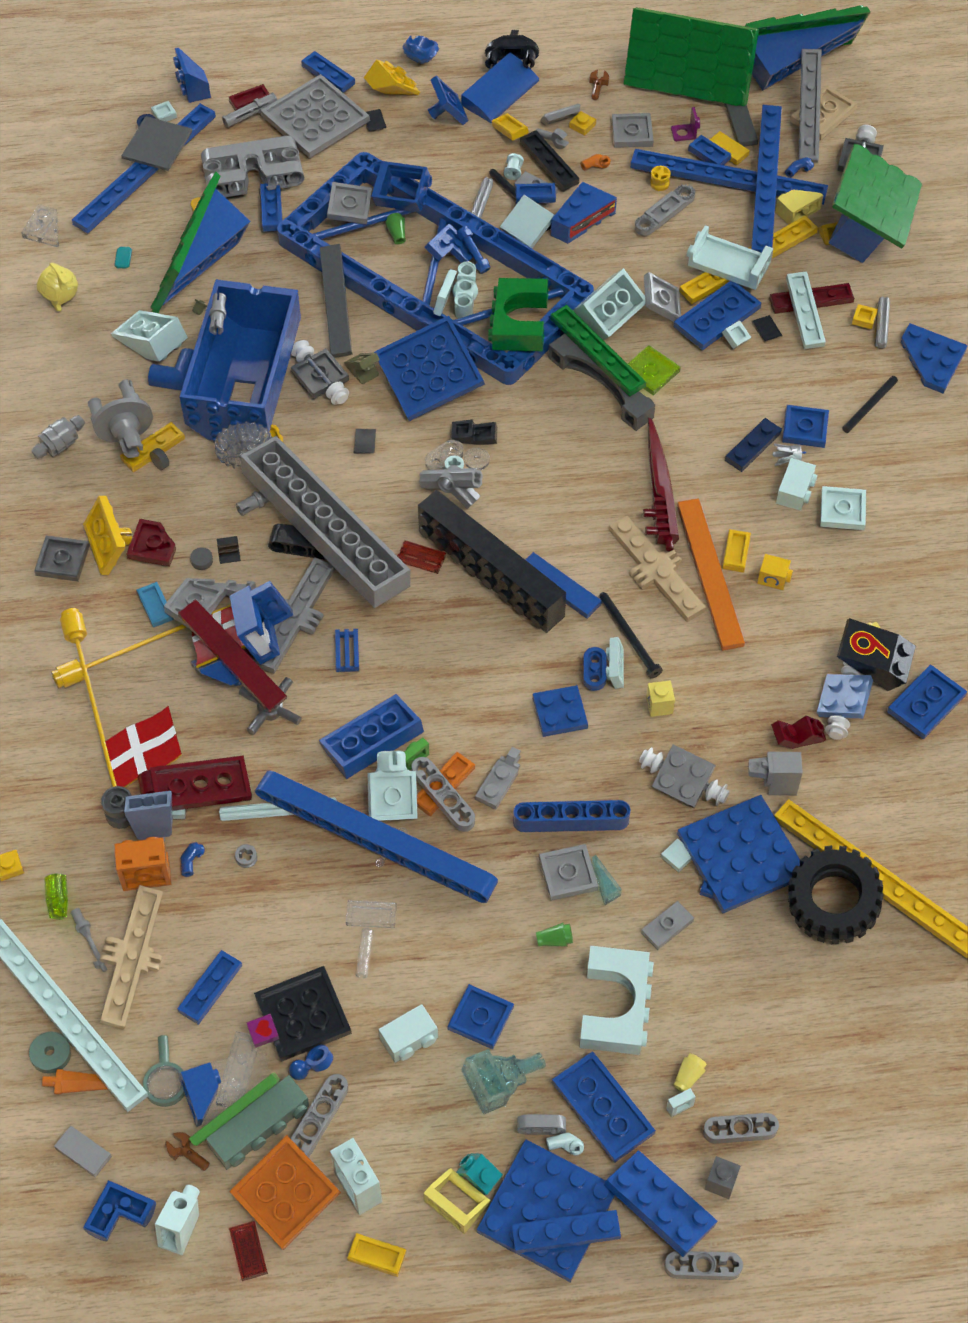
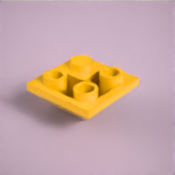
M376 59L363 77L374 90L384 94H420L416 87V82L405 75L407 72L400 66L394 67L388 61L382 62Z

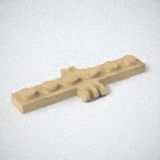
M628 516L609 525V531L638 564V566L629 571L631 577L635 576L634 580L636 583H640L639 586L642 589L655 584L686 622L705 612V605L675 572L682 559L679 556L676 557L677 553L674 550L667 554L664 551L659 553Z
M139 885L124 939L121 940L107 936L105 939V943L108 945L103 946L102 952L109 955L102 954L100 961L116 967L99 1022L100 1024L124 1030L140 973L147 974L148 970L159 971L160 965L156 963L161 962L162 956L153 953L154 949L148 947L163 891Z

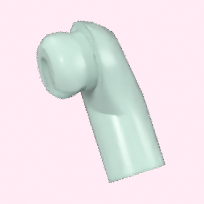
M569 1132L546 1138L549 1151L563 1148L572 1155H580L584 1150L583 1142Z

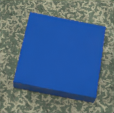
M787 405L782 443L825 448L829 410Z
M469 984L447 1026L448 1030L493 1050L514 1008V1003Z

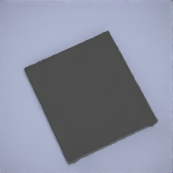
M146 116L121 157L122 159L169 171L191 135L192 128Z

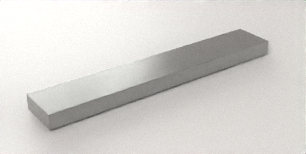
M802 49L798 160L808 157L813 163H818L822 50Z

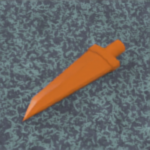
M57 1069L56 1076H43L42 1079L43 1087H55L54 1094L108 1089L96 1074L66 1071L64 1069Z

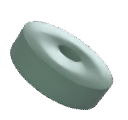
M46 1032L33 1040L29 1049V1057L33 1066L38 1071L47 1074L56 1073L57 1069H63L69 1063L71 1047L68 1040L62 1034ZM54 1050L52 1055H46L47 1051Z

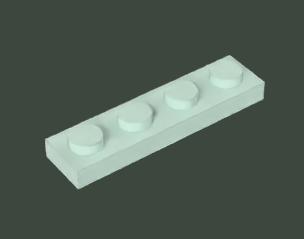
M807 271L787 274L786 282L804 349L824 347L826 341Z

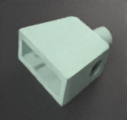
M186 1185L182 1193L177 1191L171 1193L155 1223L158 1247L183 1255L199 1217L197 1198L200 1191L198 1188Z

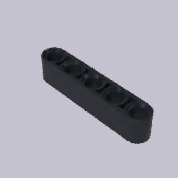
M275 524L273 526L268 547L272 551L327 560L293 525Z

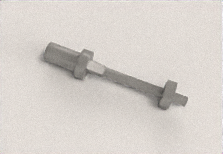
M79 908L72 910L71 915L76 923L75 928L77 932L86 937L97 959L96 962H93L95 968H101L103 972L107 971L105 963L100 961V954L90 936L91 925L89 921L85 920Z

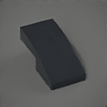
M473 419L452 422L451 439L453 442L463 444H497L498 427L496 422L475 424Z

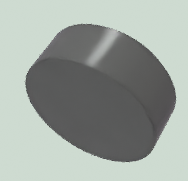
M156 448L150 452V458L159 470H164L169 466V459L162 449Z
M197 548L190 555L191 564L195 569L205 570L213 563L212 552L207 548Z

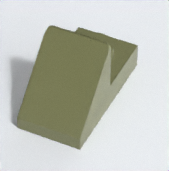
M360 353L344 362L345 366L361 384H365L379 376L374 363L380 360L377 353Z

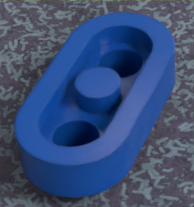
M591 647L584 653L583 683L586 688L593 691L602 689L606 684L607 655L599 647Z

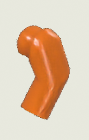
M595 154L581 161L580 165L584 171L591 167L604 169L610 165L611 160L607 155Z

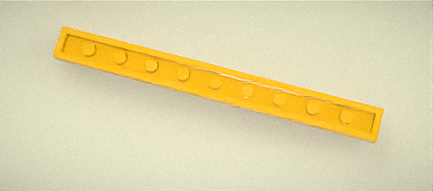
M790 799L774 815L777 822L812 848H818L820 852H823L825 846L832 845L833 850H839V846L847 847V852L852 853L853 849L860 852L862 859L864 857L869 858L872 861L871 867H876L880 873L879 879L883 883V899L968 959V926Z

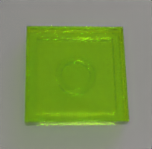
M650 345L628 363L646 381V387L643 389L653 396L674 378L681 369L679 365Z

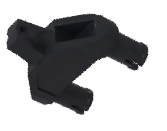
M511 30L510 35L496 38L486 46L485 66L491 69V64L494 67L498 60H502L507 54L511 53L520 60H523L525 68H528L529 64L530 68H533L535 59L539 56V47L532 39L524 35H518L519 30Z

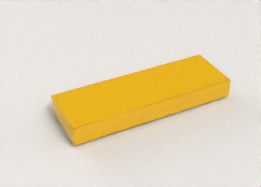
M170 422L141 441L143 451L137 447L139 456L128 458L122 453L120 458L134 473L152 461L150 458L151 451L160 448L166 452L183 441L185 435Z

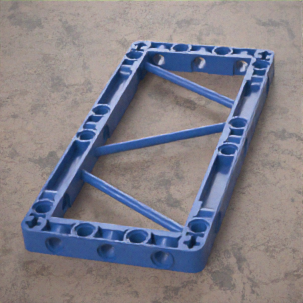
M361 152L336 172L277 226L278 241L281 247L322 272L320 247L330 245L322 239L386 221L387 216L392 213H400L403 216L414 211L395 209L368 217L367 224L350 222L313 234L309 232L327 218L332 182L357 186L367 183L374 187L382 160L370 153ZM392 176L388 194L393 197L414 200L419 182L410 178ZM428 188L426 205H423L421 212L416 213L438 225L437 234L448 224H451L457 231L467 226L473 233L471 238L478 250L526 278L548 279V289L550 290L548 300L555 297L561 298L540 320L544 321L543 351H508L506 353L503 350H493L492 343L464 327V325L490 318V315L494 314L492 313V308L452 320L476 367L501 383L512 385L549 350V344L565 334L550 319V314L565 305L574 310L594 292V287L581 277ZM342 252L345 287L416 331L447 317L443 313L441 316L435 315L433 312L434 308L430 306L439 261L433 255L423 301Z

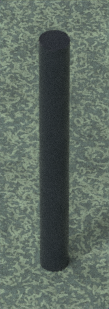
M891 376L842 427L845 433H849L898 382L897 377Z

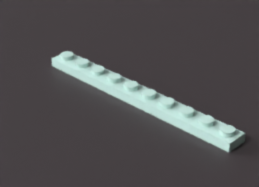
M0 919L1 961L124 1109L129 1112L148 1097L147 1091L9 927Z

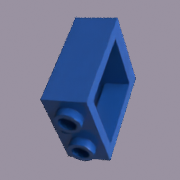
M381 161L371 197L375 205L379 207L421 212L423 205H426L427 202L426 193L428 187L430 188L432 185V176L427 167ZM392 176L420 180L414 200L387 196Z

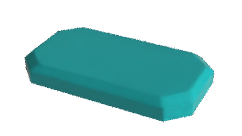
M130 247L117 248L114 264L116 268L127 269L130 267L132 249Z

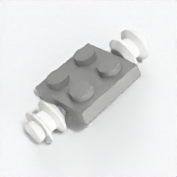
M674 744L665 761H663L662 752L656 755L653 753L652 747L648 751L644 750L639 759V762L642 763V769L648 766L650 767V773L660 770L652 785L653 788L689 806L696 807L703 791L706 792V801L713 798L716 800V806L720 802L724 804L730 791L727 790V784L721 787L718 785L717 779L710 784L708 783L716 767L715 764Z

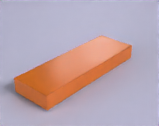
M456 752L439 771L456 790L475 769V764L459 752ZM434 781L430 784V788L433 790H439L443 787L439 781ZM422 788L417 794V807L431 817L439 807Z

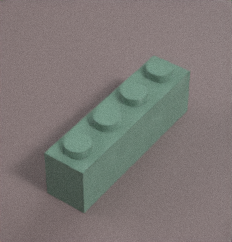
M288 1075L207 1137L208 1147L226 1170L231 1166L237 1167L245 1160V1156L249 1152L262 1148L267 1138L273 1134L278 1135L287 1127V1123L293 1118L298 1119L303 1116L308 1110L307 1107H309L308 1097L291 1076Z

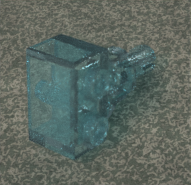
M487 1049L465 1059L461 1071L483 1115L506 1106L510 1096L514 1094L517 1087L526 1083L525 1075L546 1067L544 1058L540 1060L542 1058L540 1052L520 1060L516 1059L515 1055L507 1058L492 1056L490 1050Z

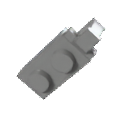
M512 747L506 758L501 756L497 760L475 795V800L495 810L498 808L518 775L520 768L518 761L521 758L520 750Z

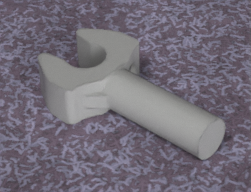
M539 128L536 129L544 139L553 141L557 149H563L569 144L568 141L563 140L567 133L562 129L557 128L553 133Z

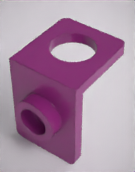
M695 107L691 108L690 124L671 126L675 142L696 139L697 129H700V118L697 117ZM685 130L688 134L680 136L677 134V131Z

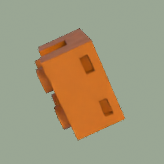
M149 837L139 841L125 840L114 844L116 871L123 891L137 890L139 885L149 888L172 885L170 859L168 852H166L163 837Z

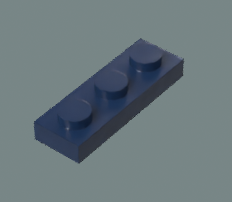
M764 418L726 455L725 461L740 472H743L781 434L782 428Z

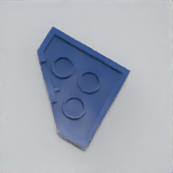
M909 323L901 339V344L908 351L909 359L914 369L918 370L924 387L944 394L968 345Z

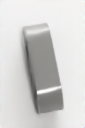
M541 1114L521 1115L517 1118V1131L525 1135L563 1134L566 1132V1117L562 1115Z

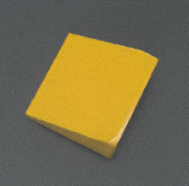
M838 222L822 225L818 228L825 246L830 245L829 240Z

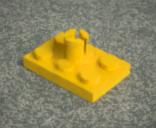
M99 495L83 526L100 574L109 575L120 555L125 550V545L131 543L132 536H126V534H132L128 527L119 528L107 496Z

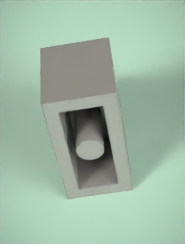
M767 752V756L764 758L749 759V776L763 778L764 786H768V795L797 796L803 773L801 752Z

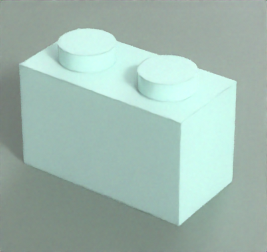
M791 458L778 491L776 504L801 511L803 504H808L812 491H809L810 486H815L818 475L814 474L816 465Z
M421 1004L379 1028V1038L396 1063L399 1060L409 1059L415 1053L414 1051L421 1047L427 1048L434 1044L438 1038V1028Z

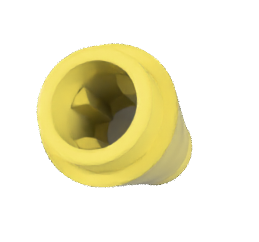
M689 1053L688 1057H684L673 1086L681 1092L690 1089L706 1072L704 1069L707 1065L706 1062L698 1056Z

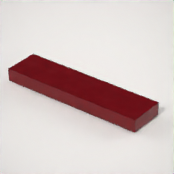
M849 283L812 288L817 308L854 303L855 298ZM789 291L770 294L769 299L774 314L794 311Z

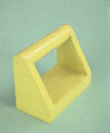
M452 1168L448 1169L424 1192V1202L463 1234L468 1231L491 1203L490 1199ZM449 1180L478 1203L467 1215L439 1193Z

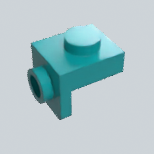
M481 1153L467 1154L460 1161V1168L456 1172L461 1177H466L484 1195H488L503 1175Z

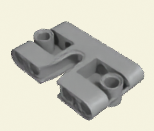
M291 136L204 149L201 153L206 184L208 185L216 171L221 176L216 189L224 197L247 194L249 183L247 173L251 170L259 171L262 182L268 184L266 186L267 190L276 189L277 185H280V188L298 186L303 183L305 178L295 139Z

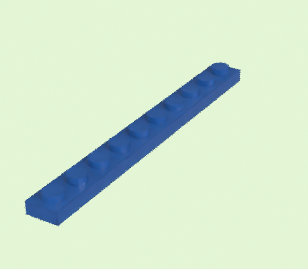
M200 103L177 124L192 128V133L185 145L216 117L214 110ZM137 162L133 163L72 219L73 225L88 234L150 178L158 168Z
M762 105L751 246L752 250L760 253L763 252L765 246L772 248L782 113V106Z
M640 149L634 150L630 168L651 172L656 166H665L670 170V176L756 192L757 171ZM777 175L776 196L786 194L791 190L818 192L823 194L822 205H824L828 185Z

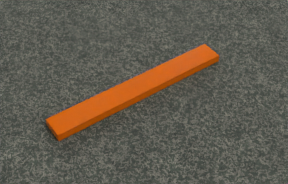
M697 498L679 501L677 507L721 649L724 651L744 647L745 641L700 500Z

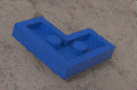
M448 224L424 247L438 261L443 259L449 252L461 263L469 262L474 258L465 242L460 241L457 230L451 224Z

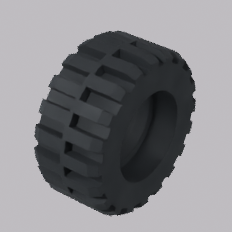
M831 845L825 846L823 852H820L818 848L811 851L809 858L804 856L800 860V865L794 867L792 878L789 880L788 902L791 915L795 917V923L799 928L803 927L805 929L804 933L809 937L815 935L817 936V941L823 943L825 939L832 940L831 944H839V940H845L846 943L853 942L856 936L858 938L866 935L867 929L873 928L881 912L883 883L879 879L880 873L876 867H871L872 861L869 858L864 857L862 859L860 852L853 849L852 853L847 852V847L839 846V850H833ZM827 877L845 878L857 888L859 892L858 903L853 909L845 913L833 914L820 909L813 901L812 890L815 884Z

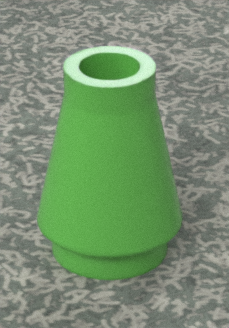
M392 213L387 216L385 224L394 239V243L403 244L406 241L405 218L400 213Z
M560 923L543 931L536 932L538 946L568 947V944L573 943L570 924L564 925V923Z

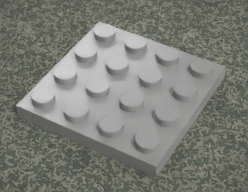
M321 74L261 110V116L282 135L293 137L297 148L309 158L370 121L369 115Z

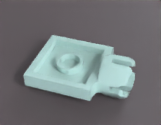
M378 752L376 771L367 773L369 816L378 821L417 819L416 771H409L406 768L405 752Z

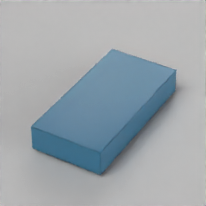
M158 582L136 590L153 628L174 620V618L165 613L164 605L167 601Z

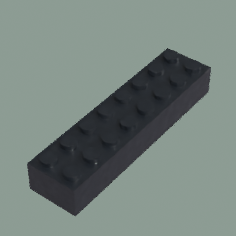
M435 490L418 504L420 534L434 542L439 550L449 554L455 563H460L465 567L471 576H476L480 579L486 588L495 591L502 601L511 604L520 615H524L531 620L536 628H541L544 632L548 633L565 617L566 592L442 493Z

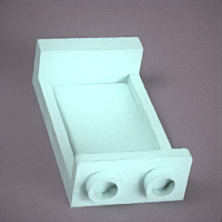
M705 225L701 232L698 231L694 245H690L687 251V257H689L688 266L756 290L771 263L773 248L765 246L763 252L760 253L710 235L708 233L709 226Z

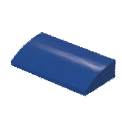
M509 53L461 94V104L467 110L492 123L493 119L498 118L539 82V77L530 67L525 68L523 61Z
M395 694L323 737L319 742L335 766L348 779L376 762L378 752L394 751L422 734L424 729L421 719Z

